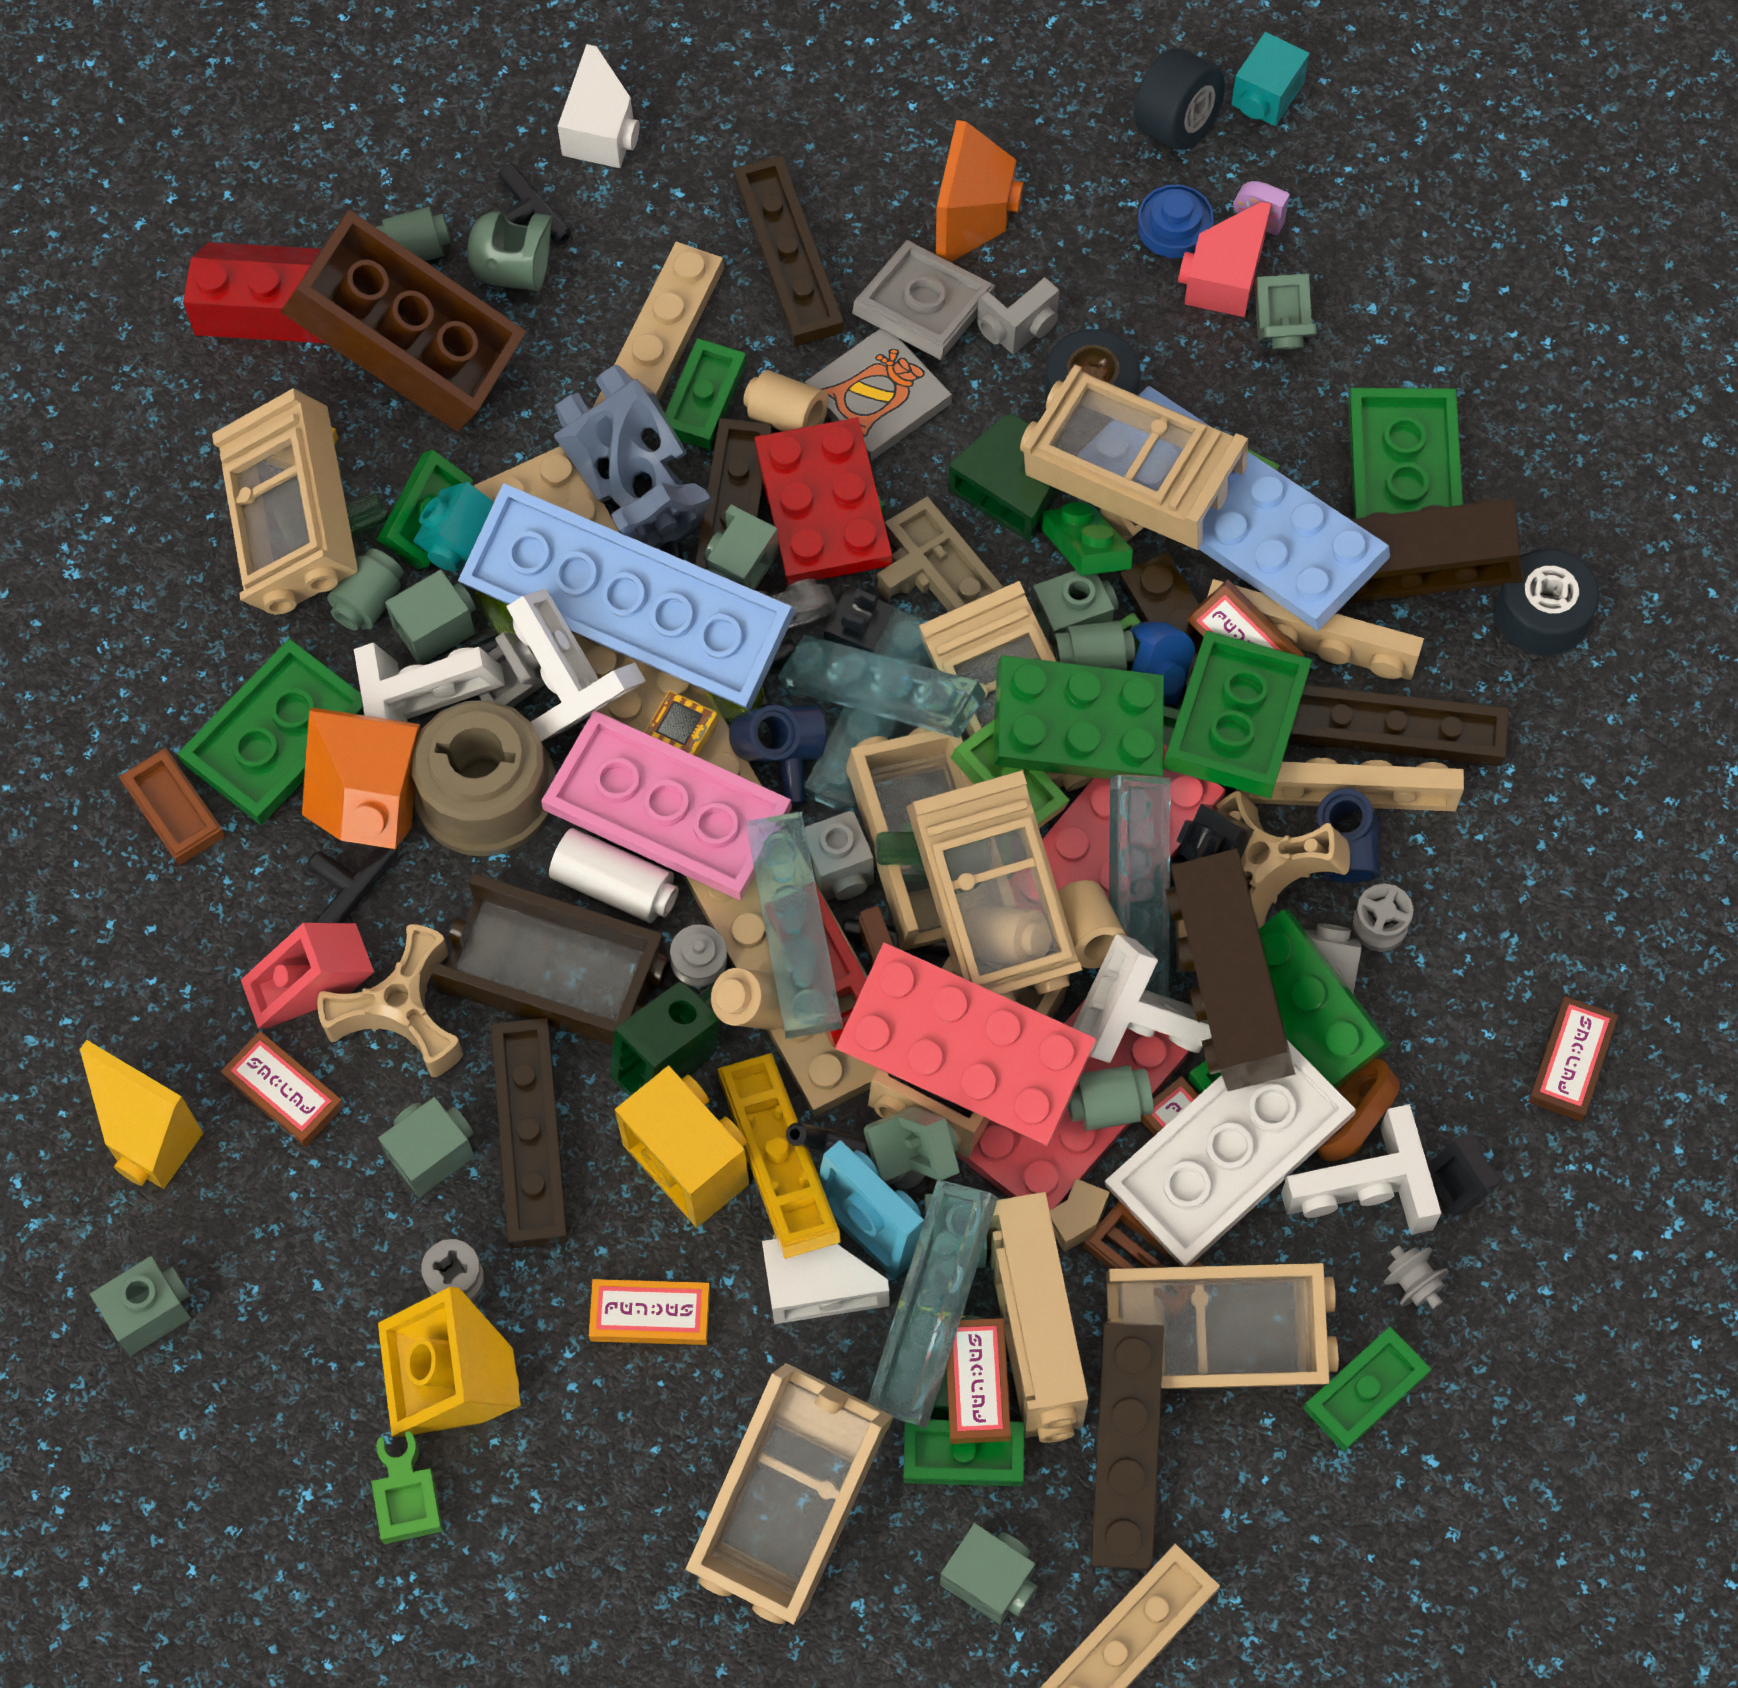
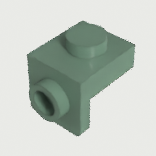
M1309 274L1256 277L1254 284L1258 342L1272 341V350L1303 348V339L1311 338L1317 334L1316 324H1312Z
M911 1106L864 1127V1135L871 1160L877 1167L879 1177L883 1181H888L912 1170L938 1181L960 1173L955 1152L958 1150L957 1136L945 1117Z

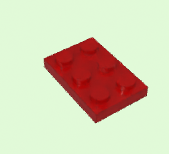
M859 417L754 437L756 454L774 527L778 528L779 554L787 586L888 567L892 564V552Z

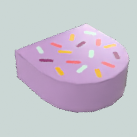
M1251 181L1242 185L1233 202V206L1238 214L1259 202L1271 203L1266 232L1278 236L1285 223L1290 194L1269 184Z

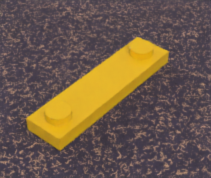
M772 1053L717 1068L719 1082L734 1123L747 1141L743 1148L745 1149L783 1258L787 1259L841 1243L837 1223L808 1148L792 1146L786 1139L787 1128L793 1123H798Z

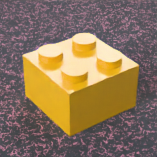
M668 1065L614 1110L623 1146L691 1223L698 1228L749 1185L748 1159L743 1148L747 1141L738 1127L728 1117L724 1116L718 1121L705 1106L709 1102L708 1096L690 1075H686L681 1079Z

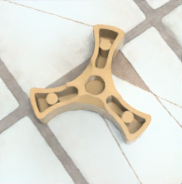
M1240 791L1229 794L1216 804V807L1254 829L1241 862L1259 929L1264 925L1271 904H1276L1277 895L1293 881L1300 877L1308 878L1311 873L1335 872L1342 875L1348 873L1350 868L1348 841L1331 824H1324L1319 829L1299 837H1276L1264 832L1259 821L1257 807Z
M411 924L406 928L407 939L400 962H397L395 970L390 976L370 989L364 988L362 992L337 994L321 991L317 1000L318 1014L330 1042H336L350 1033L364 1029H372V1031L384 1029L406 1037L422 1053L430 1076L437 1077L451 1069L463 1056L458 1038L437 1026L425 1010V993L427 992V984L432 975L431 971L435 963L440 964L448 957L449 951L443 935L438 931L425 926Z

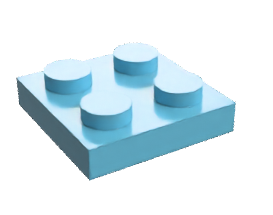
M839 1140L823 1154L819 1179L836 1223L895 1280L912 1264L924 1219L921 1217L918 1206L910 1196L901 1190L894 1192L879 1177L877 1167L867 1155L859 1150L853 1152Z

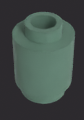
M430 206L382 219L383 225L376 226L377 229L425 262L444 257L443 246L451 244L450 234L443 213L434 216Z
M370 548L364 556H356L358 572L338 582V585L333 588L327 597L328 602L333 607L330 613L334 619L346 628L354 631L358 630L359 627L371 629L387 608L385 601L394 597L401 588L399 580L404 575L403 569L394 559L377 549Z
M1119 620L1068 626L1066 632L1054 634V655L1057 662L1126 670L1128 663H1134L1135 644L1133 633L1131 630L1123 631Z
M1130 1065L1082 1073L1067 1106L1071 1121H1081L1086 1132L1140 1122L1142 1115L1153 1114V1096L1146 1069L1132 1070Z

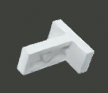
M547 589L524 595L506 606L513 617L515 633L525 645L531 648L541 666L540 673L544 683L552 692L558 695L562 702L531 721L541 742L562 734L591 716L594 710H601L646 682L635 662L613 670L599 679Z
M374 642L354 649L365 716L407 722V719L505 686L502 666L480 647L460 648L452 651L445 659L427 665L408 666L400 672L398 662Z
M1116 933L1073 1026V1028L1097 1039L1091 1057L1110 1063L1126 1028L1146 1037H1153L1155 1031L1169 1035V1040L1174 1044L1191 1052L1199 1053L1202 1048V1040L1212 1038L1208 1020L1198 1023L1192 1005L1145 990L1158 959L1136 939Z
M1410 1104L1390 1108L1386 1111L1380 1129L1388 1155L1287 1176L1281 1192L1287 1215L1303 1212L1304 1217L1307 1218L1320 1217L1338 1209L1337 1204L1359 1200L1362 1206H1371L1386 1202L1394 1197V1192H1399L1410 1234L1433 1230L1441 1215V1210Z

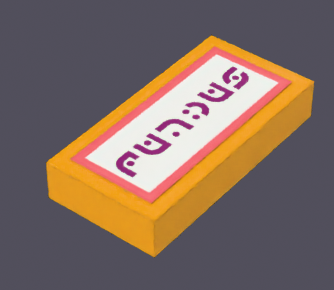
M592 1279L589 1339L592 1342L707 1345L710 1285L709 1283Z

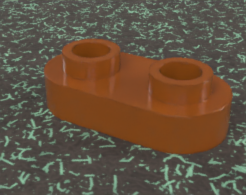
M1374 1058L1336 1089L1356 1111L1355 1115L1316 1150L1322 1159L1337 1161L1356 1154L1380 1118L1394 1103L1399 1092L1400 1082L1384 1060Z

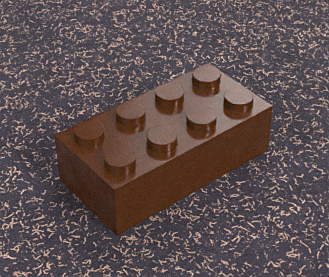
M350 209L333 230L280 311V313L456 432H459L477 413L527 332Z

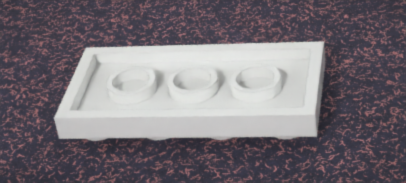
M1289 1041L1288 1045L1295 1075L1229 1092L1221 1075L1105 1180V1186L1182 1267L1192 1265L1355 1115L1356 1109Z

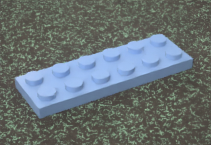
M1147 386L1138 395L1206 424L1150 386ZM1113 420L1077 456L1124 477L1150 435ZM1158 439L1133 481L1158 491L1183 449ZM1249 452L1248 465L1244 474L1241 475L1231 471L1228 477V494L1222 508L1217 510L1210 507L1203 518V542L1199 547V550L1317 631L1390 558L1389 545Z
M505 483L502 484L458 579V582L464 586L508 605L524 595L547 589L572 633L748 710H751L796 612L788 604Z

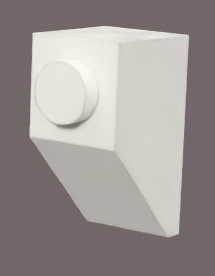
M586 44L558 124L562 156L621 168L626 150L633 151L636 146L640 128L639 120L633 119L631 97L597 46Z
M775 1234L772 1240L762 1241L774 1324L890 1306L887 1278L838 1244L784 1259Z

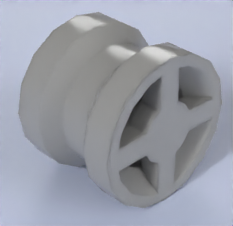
M1385 883L1373 885L1363 892L1358 900L1357 909L1352 921L1354 936L1360 940L1361 945L1369 950L1384 952L1393 950L1402 943L1407 935L1414 911L1412 901L1406 892L1395 885Z
M457 1239L442 1240L434 1244L425 1253L421 1263V1272L431 1296L448 1287H459L472 1302L480 1295L484 1286V1271L475 1250L466 1242ZM453 1261L452 1267L448 1268L445 1272L440 1271V1269H445L447 1266L451 1265Z

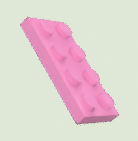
M595 710L541 801L544 811L740 901L744 897L792 809L791 799Z

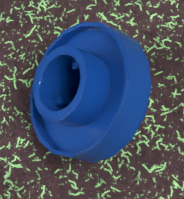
M1165 185L1153 190L1143 199L1138 211V234L1144 245L1155 254L1167 258H1183L1185 252L1195 253L1199 233L1213 227V209L1207 198L1196 189L1184 185Z

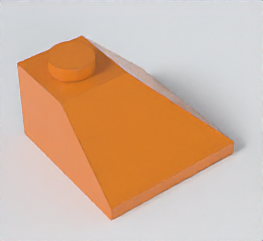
M956 120L936 209V255L949 262L955 261L1005 232L1010 211L1019 213L1024 182L1015 181L1016 159L966 121Z
M312 707L309 710L302 815L341 841L396 849L412 829L415 784L411 775L414 746L420 734V724Z

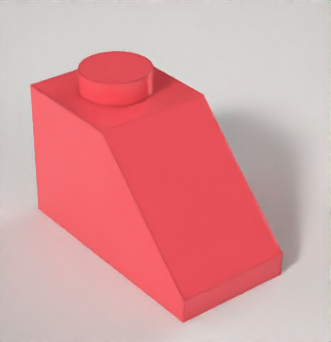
M1259 202L1199 233L1195 253H1184L1178 282L1187 284L1185 305L1245 317L1267 231L1271 203Z
M302 923L241 979L258 1029H267L318 1010L317 1000L321 991L350 994L372 975L374 970L356 923Z

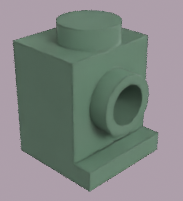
M731 504L725 512L727 529L724 533L719 531L712 537L706 548L704 560L707 561L708 571L755 590L779 554L778 528Z

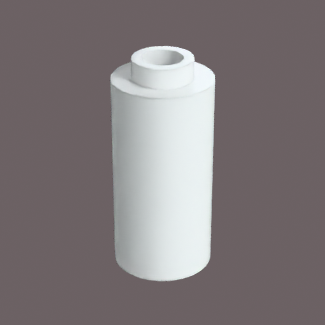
M575 828L569 829L561 839L549 868V877L648 923H652L658 915L666 917L670 913L679 888L673 885V872Z

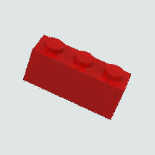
M208 242L191 257L183 304L195 336L325 343L280 313L321 249Z

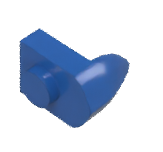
M1148 621L1135 624L1131 631L1133 636L1140 640V645L1131 671L1164 675L1163 703L1178 705L1195 653L1194 643L1187 634L1168 623Z

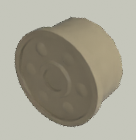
M491 700L464 701L440 711L421 729L412 754L411 775L415 784L414 805L422 825L437 842L461 854L493 856L512 851L524 845L540 832L551 816V813L543 810L541 801L553 782L556 773L549 753L542 745L533 724L515 708Z

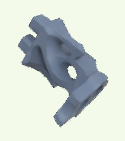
M613 365L601 373L595 380L606 398L604 401L591 409L585 397L580 393H575L555 405V410L563 428L555 433L554 437L577 468L596 499L601 503L613 499L621 507L611 514L619 531L626 536L660 550L665 542H679L691 534L702 522L706 507L713 499L709 492L695 483L683 484L667 465L674 458L681 459L686 455L682 442L667 420L653 390L639 380L633 379L619 365ZM646 428L654 429L661 439L660 448L656 451L651 450L642 440V433ZM606 457L610 459L609 479L601 477L598 471L599 460ZM644 472L651 476L653 486L650 491L639 498L634 493L633 484L635 477Z

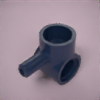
M768 705L746 710L737 715L730 726V745L739 758L752 764L781 761L783 796L791 799L792 805H801L805 802L803 760H818L823 755L826 745L825 719L821 709L816 705ZM762 721L769 726L772 734L771 743L768 748L762 745L758 738V727Z
M1350 788L1335 790L1329 793L1319 805L1317 812L1319 828L1329 823L1336 829L1339 819L1349 812H1358L1363 816L1362 822L1357 829L1349 833L1339 832L1346 838L1349 844L1350 868L1348 873L1342 875L1335 872H1323V878L1337 883H1359L1374 880L1380 876L1378 840L1381 835V822L1379 816L1368 798L1361 792Z

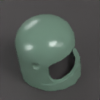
M503 211L488 212L478 218L472 226L467 245L468 264L473 275L487 285L538 292L542 288L548 267L552 215L535 213L531 217L528 226L510 222Z

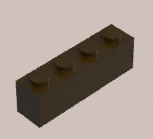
M1486 498L1474 504L1451 507L1431 505L1419 511L1396 514L1377 512L1365 518L1350 519L1389 545L1390 558L1345 604L1524 582L1514 498L1505 500Z
M1237 848L1171 865L1175 887L1165 889L1173 921L1184 920L1187 936L1177 939L1185 971L1196 970L1199 987L1189 989L1197 1022L1200 1023L1208 1020L1212 1038L1202 1040V1047L1210 1074L1221 1072L1228 1092L1295 1075L1246 875Z

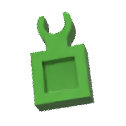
M410 1431L405 1432L408 1448L400 1457L388 1455L387 1442L384 1437H379L377 1440L378 1456L388 1469L389 1474L388 1478L371 1481L380 1538L383 1544L443 1532L434 1474L430 1468L420 1471L414 1470L419 1456L417 1441Z

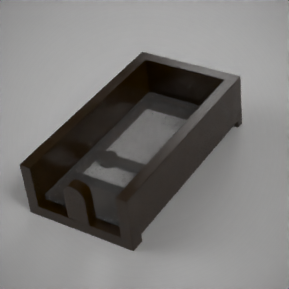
M473 873L469 885L474 900L466 920L456 918L452 925L450 940L453 951L446 966L435 963L431 971L439 993L448 996L453 994L530 1020L548 1018L551 1027L613 1046L615 1028L646 1006L653 986L658 988L663 986L669 972L671 956L666 955L662 933Z

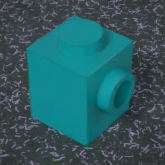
M1264 32L1236 74L1231 105L1240 109L1246 116L1252 119H1261L1276 127L1305 83L1310 53Z
M469 482L441 489L438 496L433 498L421 512L419 523L422 526L413 542L428 552V559L439 568L453 572L463 570L494 501Z

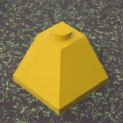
M86 1040L80 1048L105 1144L117 1160L114 1168L121 1175L139 1186H143L148 1179L162 1189H165L203 1135L202 1129L182 1096Z
M448 1287L378 1323L392 1437H404L407 1431L416 1435L480 1424L521 1406L519 1380L516 1374L513 1348L459 1287Z

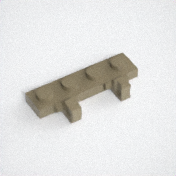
M928 496L884 522L888 539L897 549L892 554L893 564L877 573L878 583L876 589L888 604L891 603L894 595L900 592L909 594L917 586L922 593L930 589L947 611L950 612L1004 588ZM1026 636L958 666L954 670L958 678H961L972 672L977 666L983 673L991 670L993 667L996 669V664L1001 655L1030 659L1038 658ZM1047 640L1048 645H1049V647H1050V649H1051V651H1052V653H1053V655H1054V647H1053L1052 644Z

